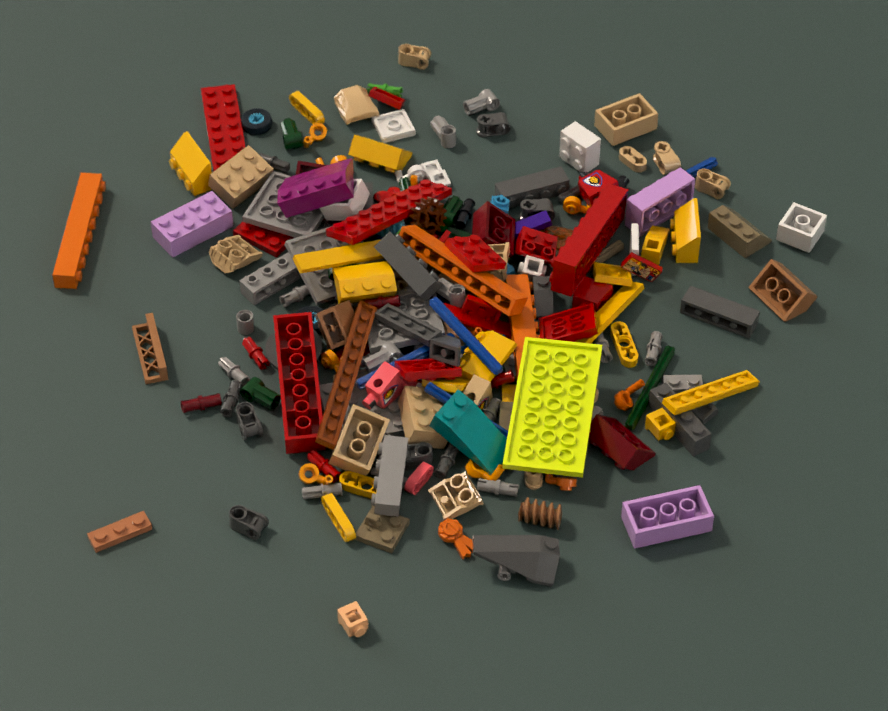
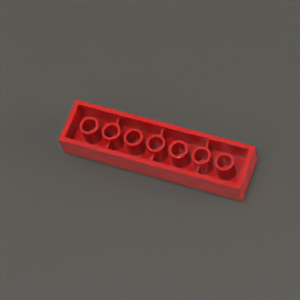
M609 183L604 189H601L599 197L594 199L592 207L587 209L586 215L580 219L578 227H574L571 237H567L564 247H560L557 257H553L551 262L553 271L549 278V282H551L550 290L572 297L624 220L629 189Z
M312 313L273 315L286 454L326 450L325 446L315 442L323 415Z

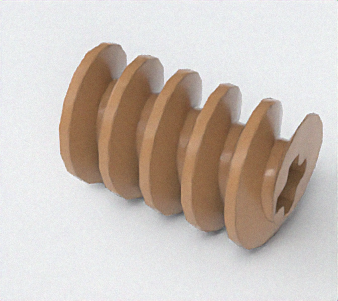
M527 497L525 502L521 503L518 522H521L524 518L525 523H529L532 519L533 525H537L540 521L542 527H545L548 523L549 528L552 529L556 524L557 530H559L563 512L561 504L554 509L553 502L550 503L549 507H546V503L543 500L539 506L537 499L530 504V498Z

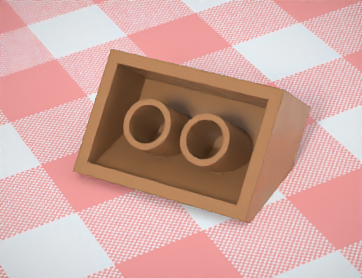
M773 259L767 263L748 287L784 322L806 312L818 297L782 263Z

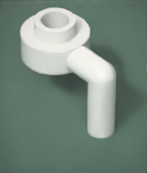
M422 165L411 166L404 176L401 169L399 171L395 170L398 184L401 177H407L411 181L410 176L417 175L418 182L426 177V172Z

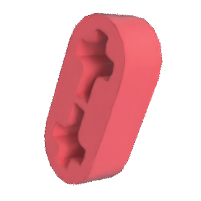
M422 462L407 479L404 490L412 495H416L432 476L434 466Z

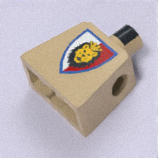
M473 375L463 394L483 410L487 408L493 398L491 382Z

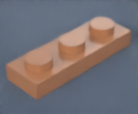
M141 511L89 532L87 537L95 553L153 529L144 511Z

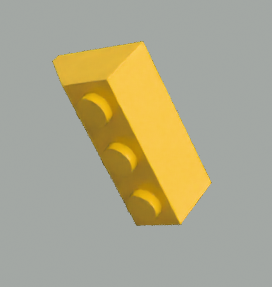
M188 131L184 132L170 151L171 159H169V164L172 169L176 170L178 178L184 181L186 189L196 196L212 190L208 186L209 177L212 173L211 163Z
M355 134L348 155L354 156L353 160L363 163L366 160L369 161V165L379 168V165L385 166L386 171L395 173V170L399 171L401 169L402 171L413 152Z
M693 198L675 210L673 219H670V230H673L671 231V242H674L672 244V255H675L676 263H698L701 232L698 200Z
M387 261L332 268L338 304L350 300V303H356L363 299L378 298V296H395L397 292L394 272Z
M492 330L481 331L475 336L501 365L505 363L517 347L516 342ZM467 347L464 350L465 353L460 358L462 376L459 378L471 380L473 375H477L491 382L495 376L493 372Z

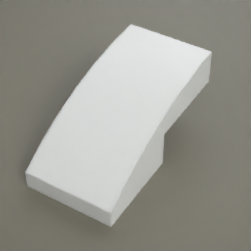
M437 159L421 164L425 169V178L437 184H444V186L451 185L445 169L442 170Z

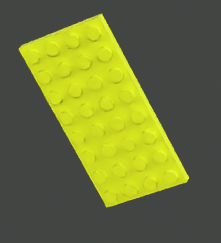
M525 337L503 458V469L583 478L602 345Z

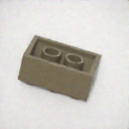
M721 205L709 213L707 228L744 258L772 242V239L729 207Z

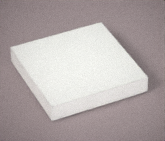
M404 109L372 117V123L383 143L416 135V130Z
M631 223L629 254L633 252L639 255V225Z

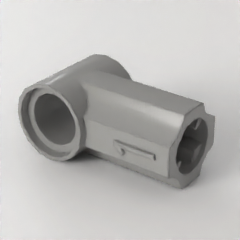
M484 89L478 97L463 102L467 115L485 109L494 111L500 105V100L490 89Z
M440 115L435 116L430 121V126L440 138L441 146L444 148L454 147L456 145V128L449 125L444 117Z
M444 278L439 279L438 281L442 287L436 292L447 299L450 305L461 308L466 299L465 287L460 284L454 285Z
M387 342L381 347L379 352L363 359L362 362L369 374L377 370L384 361L391 363L403 357V354L394 343Z

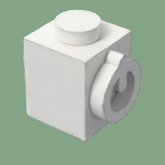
M526 255L524 261L519 263L517 272L528 274L529 282H532L533 276H545L547 266L543 265L544 260Z

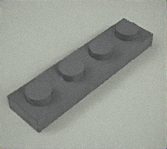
M389 303L375 312L377 320L430 347V339L442 336L441 330Z

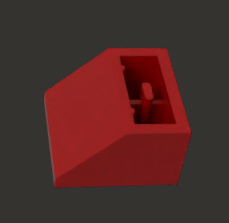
M523 226L516 239L514 253L525 257L528 255L544 260V263L551 264L553 257L556 255L558 237Z

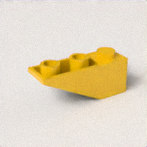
M652 225L645 237L641 257L659 265L670 229Z

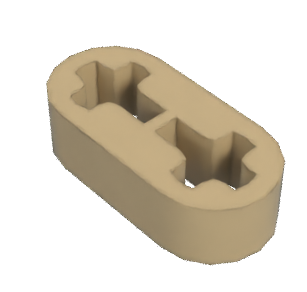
M630 146L620 148L619 160L638 173L646 170L647 159Z

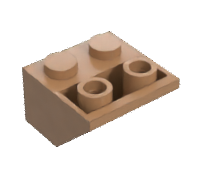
M350 300L314 314L326 345L330 350L346 343L355 314Z

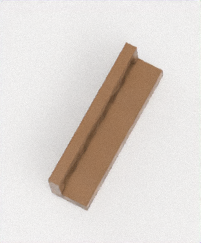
M153 313L145 314L147 323L132 326L145 384L168 380L167 367ZM148 330L145 336L137 334L138 331ZM144 343L152 345L148 350L142 348ZM148 356L155 359L151 364L145 361ZM151 370L159 373V375L148 377Z

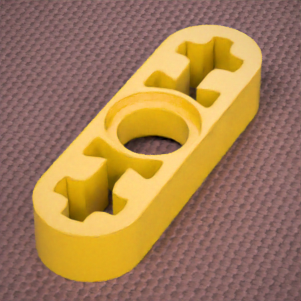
M296 91L289 95L292 106L311 124L325 123L323 113L301 92Z
M621 321L614 322L611 325L610 335L620 362L624 367H635L638 363V352L628 326ZM621 342H626L629 344V346L623 347L619 344Z
M345 471L339 476V483H341L342 490L370 499H372V493L376 494L377 489L373 488L374 478L352 471ZM365 484H370L372 488L369 490H365L362 488V486Z
M330 493L322 496V505L345 542L356 539L355 530L334 495Z

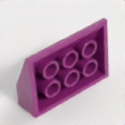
M350 158L285 178L278 189L277 203L285 217L288 218L354 198L353 159Z

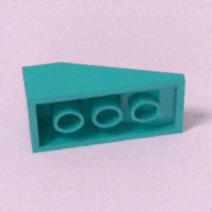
M457 390L434 415L429 426L491 475L497 466L503 463L507 438L470 398L460 390Z

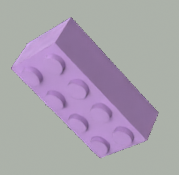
M680 167L662 179H658L650 186L643 188L635 195H631L627 199L625 226L631 230V223L638 224L640 237L649 232L652 225L658 226L672 218L675 210L693 199L695 178Z
M213 191L151 221L153 238L172 258L233 227L232 210Z
M698 485L625 501L622 503L621 518L635 549L711 532L714 515L701 486Z

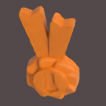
M449 518L442 521L438 527L439 537L444 542L454 543L463 560L465 557H471L473 540L463 535V526L459 521Z

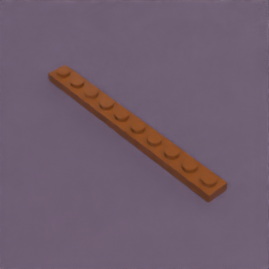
M361 300L356 307L315 440L316 443L332 450L336 447L377 310V307Z

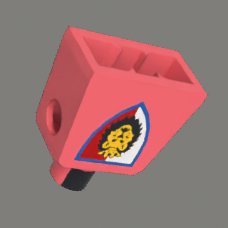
M384 361L366 383L365 387L368 396L362 403L369 410L375 405L385 409L401 395L404 388L400 370Z

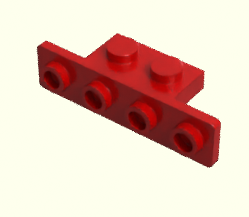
M468 294L461 308L443 303L462 324L474 328L480 327L485 332L492 330L511 339L510 324L498 320L502 312L483 299Z

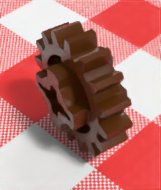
M421 198V203L415 202L416 208H411L413 214L409 215L412 218L409 224L417 225L430 235H434L435 231L441 232L440 226H445L443 220L447 219L444 216L447 210L443 208L444 204L436 198Z

